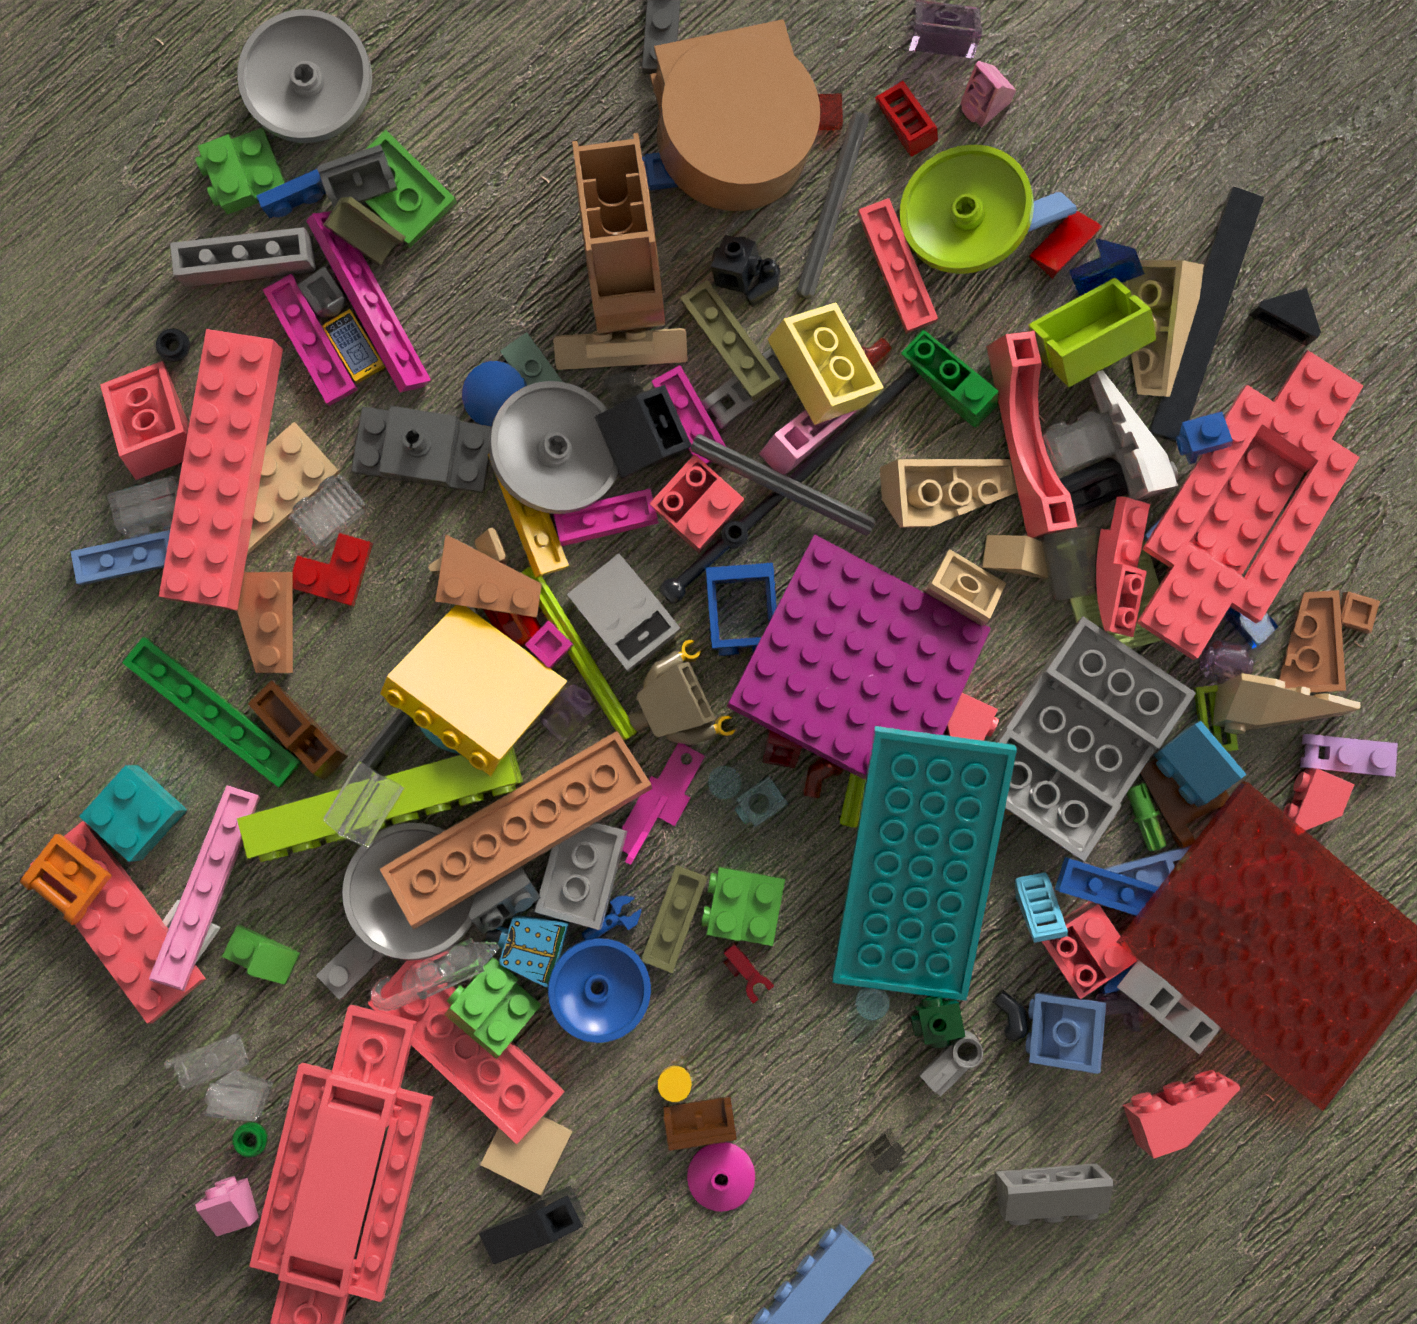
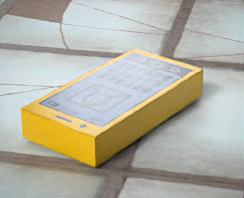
M350 309L322 325V328L357 384L385 368L384 363Z

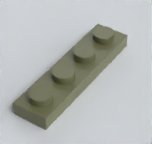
M708 280L680 297L685 309L753 402L781 384L778 375Z

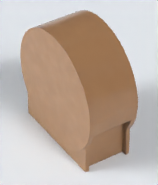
M784 19L654 46L658 65L657 72L650 74V80L660 111L657 125V145L666 171L679 188L693 199L707 206L727 211H747L764 207L786 194L803 172L815 141L820 123V102L810 74L794 56Z
M638 133L633 134L634 139L584 146H578L577 141L572 142L580 219L598 334L665 325L655 231Z

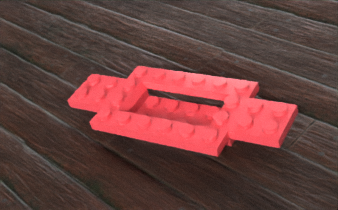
M1307 350L1300 357L1274 401L1249 385L1242 388L1224 417L1233 440L1232 446L1200 455L1142 549L1167 565L1168 568L1166 576L1138 619L1137 624L1192 660L1199 658L1229 607L1254 623L1262 620L1360 458L1332 440V437L1362 390L1363 385ZM1306 471H1308L1307 475L1305 476L1298 490L1294 494L1284 513L1280 517L1270 536L1266 540L1256 559L1252 563L1245 577H1243L1242 574L1246 570L1247 566L1249 565L1256 551L1260 547L1270 528L1274 524L1284 505L1288 501L1298 482L1302 478L1303 474Z
M350 1005L347 1008L333 1069L329 1070L306 1063L298 1065L249 1267L279 1275L278 1280L281 1282L270 1324H343L350 1294L382 1302L385 1298L433 1101L432 1096L401 1088L417 1021ZM389 1125L357 1258L354 1259L385 1129Z

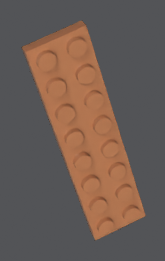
M616 731L380 868V871L411 927L416 929L650 791L652 785L620 734Z

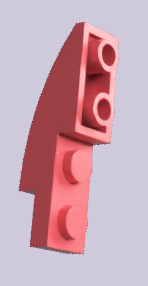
M1117 497L1110 530H1100L1096 561V588L1104 630L1134 637L1147 573L1146 570L1138 569V563L1150 504L1129 497Z

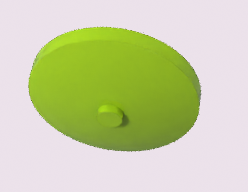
M986 145L953 147L927 160L909 180L900 204L901 228L914 254L932 268L954 274L982 271L1006 259L1024 240L1033 218V192L1024 169L1007 153Z

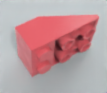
M1209 1070L1195 1075L1196 1080L1185 1084L1182 1081L1169 1083L1163 1086L1164 1091L1153 1095L1150 1092H1145L1131 1098L1132 1102L1124 1104L1123 1107L1136 1144L1152 1158L1188 1147L1240 1090L1239 1084L1219 1072L1215 1073L1214 1070Z

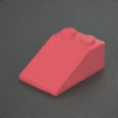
M163 361L100 384L119 457L135 480L183 462L189 423Z

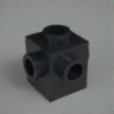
M725 235L720 247H716L712 255L711 270L716 287L747 293L753 277L759 275L762 266V257L758 254L756 241L746 237Z

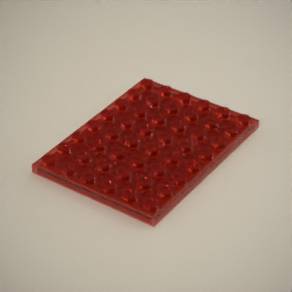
M1241 781L1116 942L1135 959L1166 980L1183 995V998L1201 1010L1220 1026L1224 1032L1322 1111H1324L1417 989V925L1256 788L1245 781Z

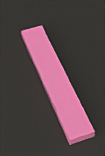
M226 785L149 980L185 991L243 843L237 818L255 813L260 800L259 795Z

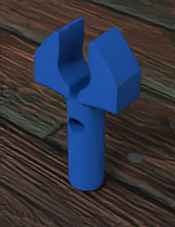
M619 895L611 900L612 910L604 918L602 929L587 928L582 932L583 939L598 938L616 925H623L627 930L636 926L642 908L635 911L631 916L618 915L621 912L622 906L634 900L635 897Z

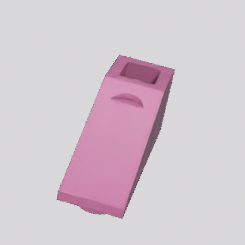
M978 61L974 66L960 103L962 111L971 122L976 121L982 128L1011 103L1016 89L995 66Z

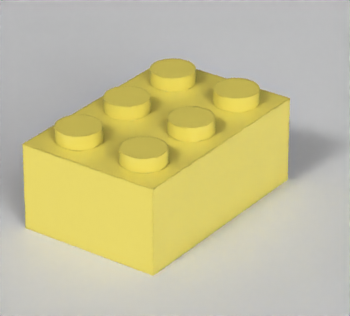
M837 303L783 319L767 339L814 425L866 407L884 388Z

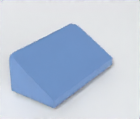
M1056 192L1034 201L1033 218L1028 232L1075 214L1078 211L1076 205L1061 192Z

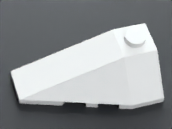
M1103 370L1096 372L1089 381L1115 457L1122 466L1129 497L1141 501L1177 487L1179 476L1174 462L1169 461L1167 453Z

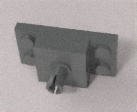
M362 406L351 472L359 475L484 494L490 461L488 457V442L491 426L460 422L458 417L454 415L390 406V410Z

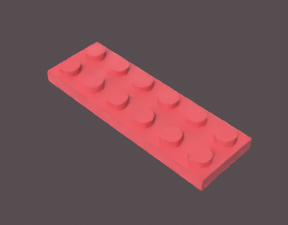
M82 821L64 837L112 876L88 906L84 917L75 926L146 1023H154L206 980L198 967L194 965L185 991L149 980L169 929L97 832L86 822ZM45 871L43 879L73 903L77 896Z
M425 959L407 960L368 1002V1005L378 1012L417 1021L411 1045L513 1142L518 1144L560 1098L564 1090L512 1041L497 1059L494 1058L444 1015L451 1006L447 1000L456 988Z

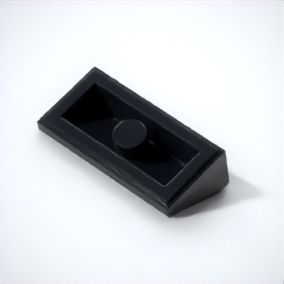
M1107 458L1059 478L1071 495L1075 516L1128 494L1122 466L1113 458Z

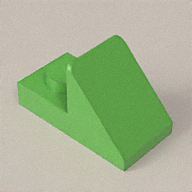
M237 925L222 957L247 968L246 974L285 985L301 953L247 927Z

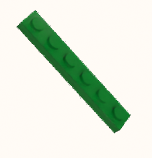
M143 636L122 663L278 788L283 787L302 763L296 755L149 638Z

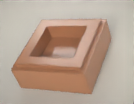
M1349 591L1344 592L1340 604L1342 626L1366 634L1371 633L1380 601Z

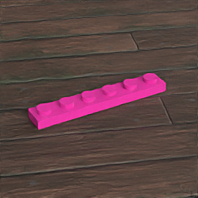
M332 211L312 213L307 219V223L397 389L401 393L425 387L431 379L364 256L323 226Z

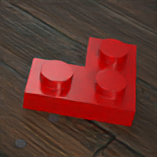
M339 533L329 564L297 555L292 571L293 589L354 607L373 543Z

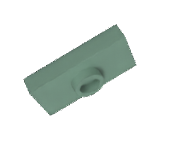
M527 332L500 350L507 363L515 368L521 377L525 379L527 386L544 381L563 382Z

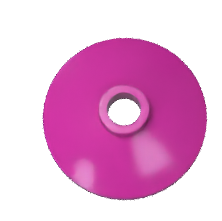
M729 1142L709 1144L702 1147L693 1156L688 1167L687 1181L691 1194L699 1204L707 1209L723 1212L739 1207L749 1198L755 1184V1170L748 1154L737 1145ZM718 1174H725L728 1177V1181L724 1185H719L715 1182V1177Z

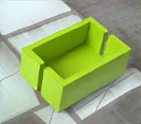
M1116 278L1028 324L1029 330L1035 331L1041 361L1049 369L1053 368V373L1068 387L1156 340L1151 308L1136 295L1132 296L1131 291Z

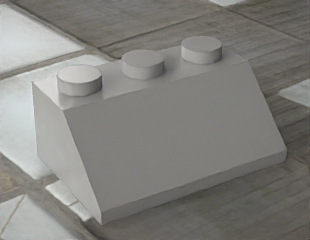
M1097 1163L996 1171L999 1213L1005 1221H1009L1012 1225H1026L1030 1223V1219L1043 1218L1045 1222L1064 1221V1216H1077L1079 1219L1092 1220L1098 1218V1214L1109 1212L1113 1179Z

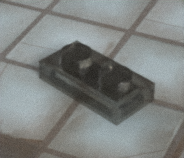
M890 1128L864 1149L870 1165L879 1176L885 1170L887 1173L895 1170L903 1161L901 1156L906 1153L898 1137Z

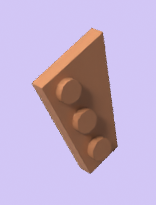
M445 535L435 602L537 617L541 583Z

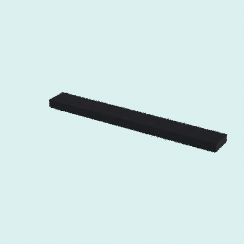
M1234 186L1229 191L1203 268L1200 299L1170 397L1160 396L1149 428L1152 435L1176 443V436H1179L1182 422L1190 420L1264 200L1263 196Z

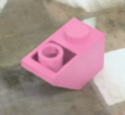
M235 1176L220 1180L215 1183V1187L206 1190V1196L195 1204L197 1212L216 1236L249 1227L259 1218L248 1178L236 1181Z

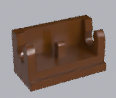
M730 1096L663 1107L669 1151L737 1140Z

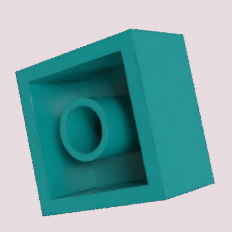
M125 765L79 817L128 862L143 860L185 814L187 809L139 765Z

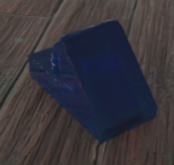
M1095 239L1101 255L1100 258L1069 270L1079 296L1113 278L1124 283L1145 274L1135 248L1102 239Z

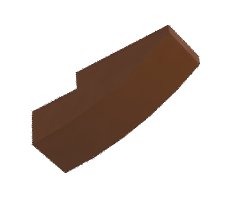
M273 680L248 703L283 745L293 751L313 775L325 780L348 758V755Z

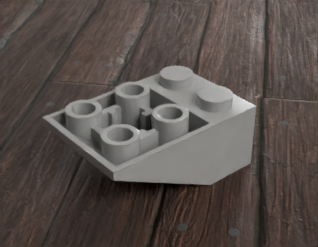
M617 554L567 594L628 673L681 632V628L620 554Z

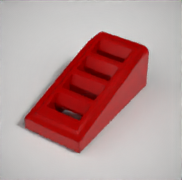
M904 81L899 82L875 97L876 103L911 157L938 141L937 126ZM904 97V101L892 108L890 107L891 103ZM909 108L911 109V111H909L908 113L904 114L903 116H901V117H899V118L897 117V115L901 114L902 112L906 111L907 109H909ZM915 120H918V122L914 125L910 126L907 129L905 128V126H907L908 124L912 123Z

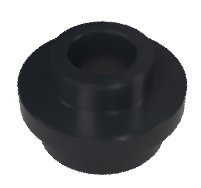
M170 328L160 333L156 340V349L163 359L169 362H178L188 355L190 340L181 330ZM173 341H178V349L170 351V344Z

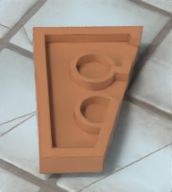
M244 572L237 613L255 672L293 673V572Z
M1339 590L1302 593L1278 679L1285 682V688L1302 686L1310 688V693L1346 691Z

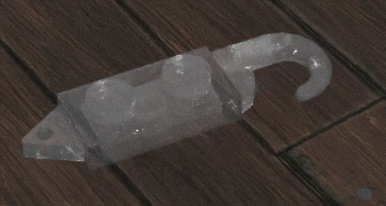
M470 938L439 955L410 966V970L403 977V991L389 998H382L381 989L390 981V977L384 976L379 979L371 991V1001L377 1009L391 1011L419 998L424 1000L484 972L483 966L500 947L496 942H475Z

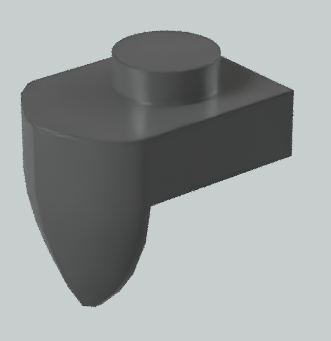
M324 266L297 284L318 316L334 317L340 315L347 302V296L327 266Z

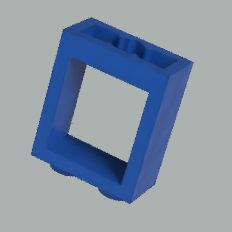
M773 563L706 568L712 651L719 650V656L738 655L741 648H752V653H754L761 637L719 639L715 584L765 581L767 619L769 623L777 607Z

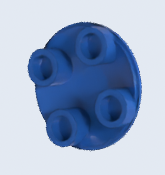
M500 361L482 363L468 374L464 382L462 400L465 410L478 424L491 426L504 402L516 391L527 386V383L519 372L507 363Z

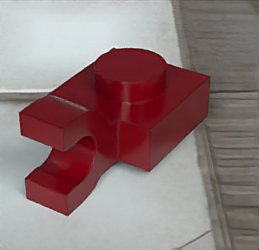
M735 942L724 949V954L727 958L723 963L735 977L741 974L747 980L746 994L753 1004L759 1000L753 992L755 984L762 983L768 990L774 987V984L766 976L761 975Z

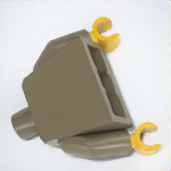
M686 640L680 652L673 651L652 664L643 680V690L637 694V700L641 709L629 715L631 725L637 732L650 727L655 737L666 736L670 742L694 745L716 737V734L722 736L734 734L735 729L724 732L721 729L722 721L732 717L721 716L716 720L689 663L696 661L701 653L699 651L695 655H688L685 652V648L694 643L693 640Z

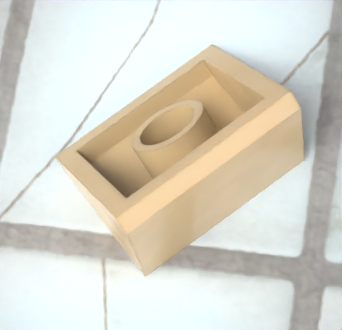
M949 549L923 592L983 626L990 620L1006 583Z

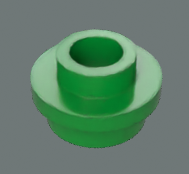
M244 1123L234 1132L233 1146L241 1156L247 1158L255 1157L263 1152L267 1146V1132L258 1123ZM248 1133L255 1135L256 1143L254 1145L246 1141Z

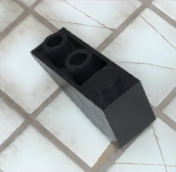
M570 1185L480 1231L478 1234L494 1265L550 1244L583 1227L586 1215Z

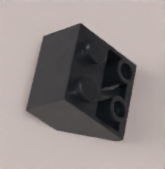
M665 385L638 394L594 417L621 479L676 458L691 447L689 438Z

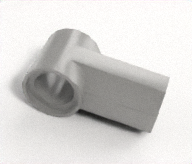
M965 1031L966 1037L950 1040L951 1045L946 1046L919 1073L926 1084L940 1097L969 1068L977 1066L983 1058V1048L976 1036L970 1031ZM970 1042L974 1044V1050L970 1055L960 1056L957 1053L962 1043Z

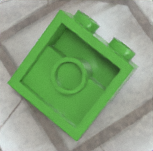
M263 127L233 139L227 134L198 145L201 155L195 157L202 175H209L212 186L207 187L209 196L215 206L220 205L228 215L259 203L257 195L286 183Z
M719 866L718 873H711L707 893H713L711 907H704L701 926L707 927L706 935L773 946L785 879Z
M492 957L487 964L481 960L468 976L473 981L466 989L459 985L448 998L447 1002L451 1006L444 1015L497 1059L541 1004L516 983L519 979Z

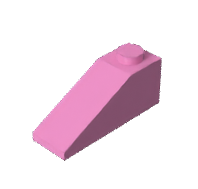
M805 410L776 432L759 455L773 470L786 475L858 410L814 425Z

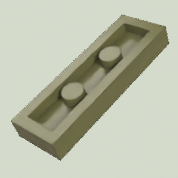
M676 865L641 959L644 963L673 973L708 876Z

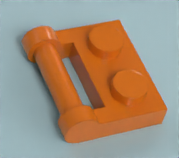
M55 834L23 875L20 884L28 890H35L64 914L63 918L67 922L75 925L84 917L88 906L112 875L64 836ZM45 871L77 896L73 903L43 879Z

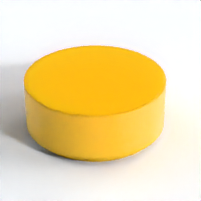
M670 1066L665 1068L659 1075L658 1090L660 1095L667 1101H682L691 1091V1077L684 1068Z

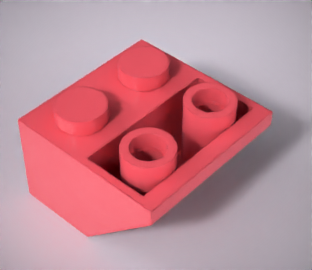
M694 454L649 505L684 541L700 554L722 530L724 525L744 506L745 499Z
M1088 901L1063 918L1068 931L1067 937L1041 941L1079 999H1082L1137 962L1101 906L1091 901Z

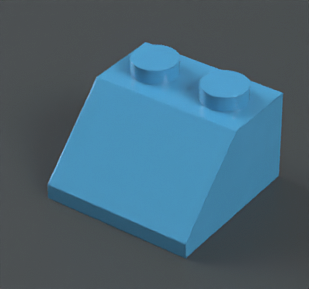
M1201 720L1185 729L1154 754L1158 760L1156 765L1166 777H1172L1180 786L1178 790L1181 796L1189 804H1195L1197 807L1207 804L1247 775Z

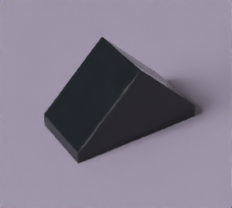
M1307 288L1263 300L1249 313L1250 317L1305 346L1316 340L1321 333Z

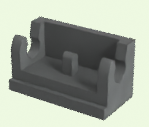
M381 145L317 166L328 199L331 200L333 208L341 197H352L361 203L398 190Z

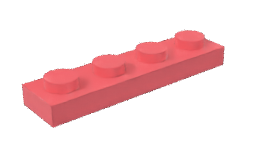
M890 198L859 209L857 214L905 333L907 334L936 323L938 320L937 314Z

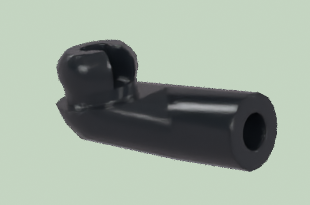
M772 258L762 260L758 285L744 293L752 307L775 294L779 288L781 271L779 265Z
M1002 989L997 993L992 1002L1007 1014L1008 1025L1005 1026L1004 1035L1008 1040L1016 1042L1020 1038H1024L1028 1032L1026 1010Z

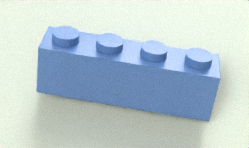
M841 1224L835 1230L832 1228L828 1229L818 1243L821 1247L813 1256L807 1255L800 1262L796 1269L798 1274L790 1283L785 1281L778 1288L774 1295L776 1299L768 1310L762 1308L756 1314L751 1324H821L874 1261L871 1250Z

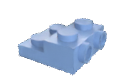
M1046 992L1036 993L1035 999L1032 998L1029 1004V1018L1033 1019L1032 1033L1029 1032L1026 1039V1052L1030 1053L1029 1063L1095 1074L1100 1073L1106 1003L1077 999L1067 995Z

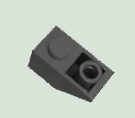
M521 866L478 891L472 903L469 917L483 935L489 930L500 927L505 920L516 913L527 910L533 902L541 897Z

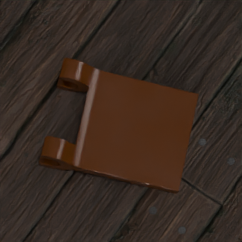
M1157 759L1146 763L1139 774L1143 782L1146 783L1147 789L1167 823L1178 848L1183 847L1184 849L1196 842L1186 824L1218 808L1226 825L1244 818L1240 809L1226 790L1200 807H1197L1195 804H1189L1179 793L1178 789L1180 786L1172 777H1166L1156 765Z

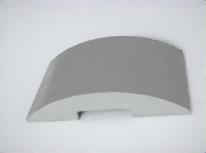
M1084 616L1081 617L1036 677L994 741L996 743L1015 745L1017 749L1005 809L1085 862L1122 806L1120 802L1155 749L1161 747L1196 693Z

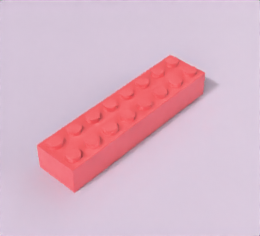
M206 329L159 597L171 601L237 611L283 352V349L273 339Z

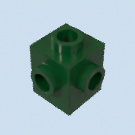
M942 996L928 997L922 999V1005L914 1006L916 1015L911 1016L913 1033L915 1037L920 1036L921 1041L925 1045L930 1044L931 1048H942L951 1045L950 1040L966 1037L959 1002L955 999L942 1000ZM936 1019H940L939 1023L933 1026V1022Z

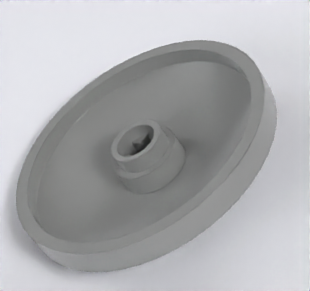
M298 9L270 18L252 33L244 45L239 58L237 80L245 106L253 118L265 130L287 141L313 143L337 136L358 119L370 96L372 69L361 40L346 23L322 11Z
M538 382L516 391L501 406L490 428L489 456L497 478L504 488L518 501L530 508L545 513H572L592 505L608 491L618 475L616 465L594 418L608 409L588 391L565 382Z
M424 823L394 825L370 837L352 857L343 881L342 896L344 910L355 933L376 952L399 960L413 961L431 958L453 947L472 926L473 922L469 917V912L476 893L413 929L380 871V868L444 832V829Z

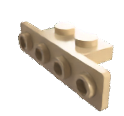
M639 328L626 330V332L602 334L594 331L592 334L555 336L553 339L555 364L558 370L681 363L688 360L686 330L684 328L661 330Z

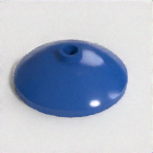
M589 939L569 948L556 962L548 982V1000L557 1022L569 1034L587 1042L603 1043L625 1036L639 1024L646 1013L650 1001V978L643 961L628 946L611 939ZM596 981L603 984V988L599 993L591 991V985Z

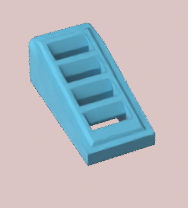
M1039 873L1016 878V899L1033 942L1067 937L1068 931L1048 874ZM1052 921H1054L1053 924H1048V925H1043V926H1038V927H1037V924H1042V923H1047V922H1052Z

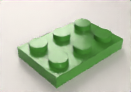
M385 130L366 149L381 145L398 190L364 201V203L383 221L406 237L404 242L411 248L457 201L437 179Z

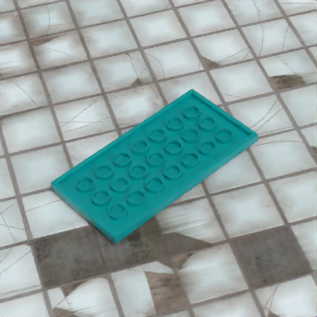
M875 726L835 955L832 983L934 997L942 996V998L967 1001L1017 752L1015 745Z

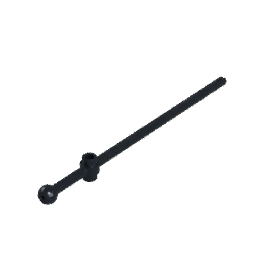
M954 331L946 333L939 340V342L943 345V342H945L954 333ZM958 335L947 345L943 346L947 349L951 348L957 342ZM910 366L795 470L789 478L802 483L920 376L919 373ZM772 491L743 519L726 523L722 528L721 539L678 578H668L663 581L660 586V593L671 604L682 601L686 594L685 588L729 548L738 549L746 543L748 531L776 507L785 496ZM735 531L739 533L740 537L733 539L729 536V533Z

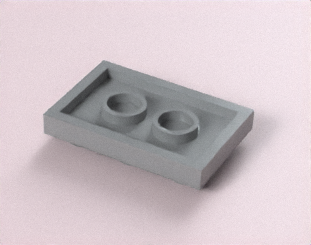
M595 822L553 847L539 894L541 898L537 901L535 912L601 930L628 831Z

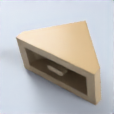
M987 535L982 569L1048 579L1053 545L1028 536Z

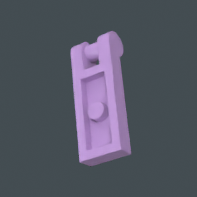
M1315 734L1302 735L1305 754L1300 760L1301 768H1317L1328 771L1395 777L1398 743ZM1319 746L1325 747L1324 759H1318Z

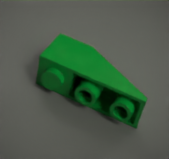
M924 329L901 352L905 360L947 405L975 429L998 406L999 391Z

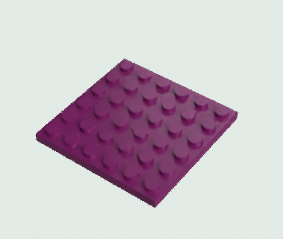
M814 534L726 707L866 780L875 726L943 735L991 628L986 625L980 626L943 602Z

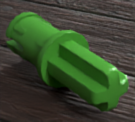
M1146 783L1130 787L1127 796L1135 815L1133 821L1138 822L1147 849L1149 851H1156L1164 848L1166 841L1157 819V815L1160 813L1155 811Z

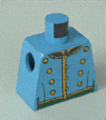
M515 915L512 918L509 929L500 926L494 930H489L486 935L485 944L503 949L499 961L500 965L544 987H548L552 969L560 957L570 922Z

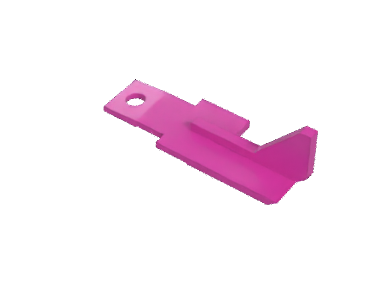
M678 743L659 778L650 777L649 781L652 789L638 798L622 827L623 830L628 831L622 850L628 854L625 860L626 863L632 864L658 817L673 826L676 825L690 800V797L684 793L705 757L703 754L685 744ZM685 753L692 756V762L688 765L681 762V756Z

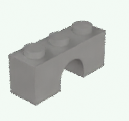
M1139 960L1117 986V988L1199 1055L1221 1029L1201 1010L1186 1000L1166 980Z

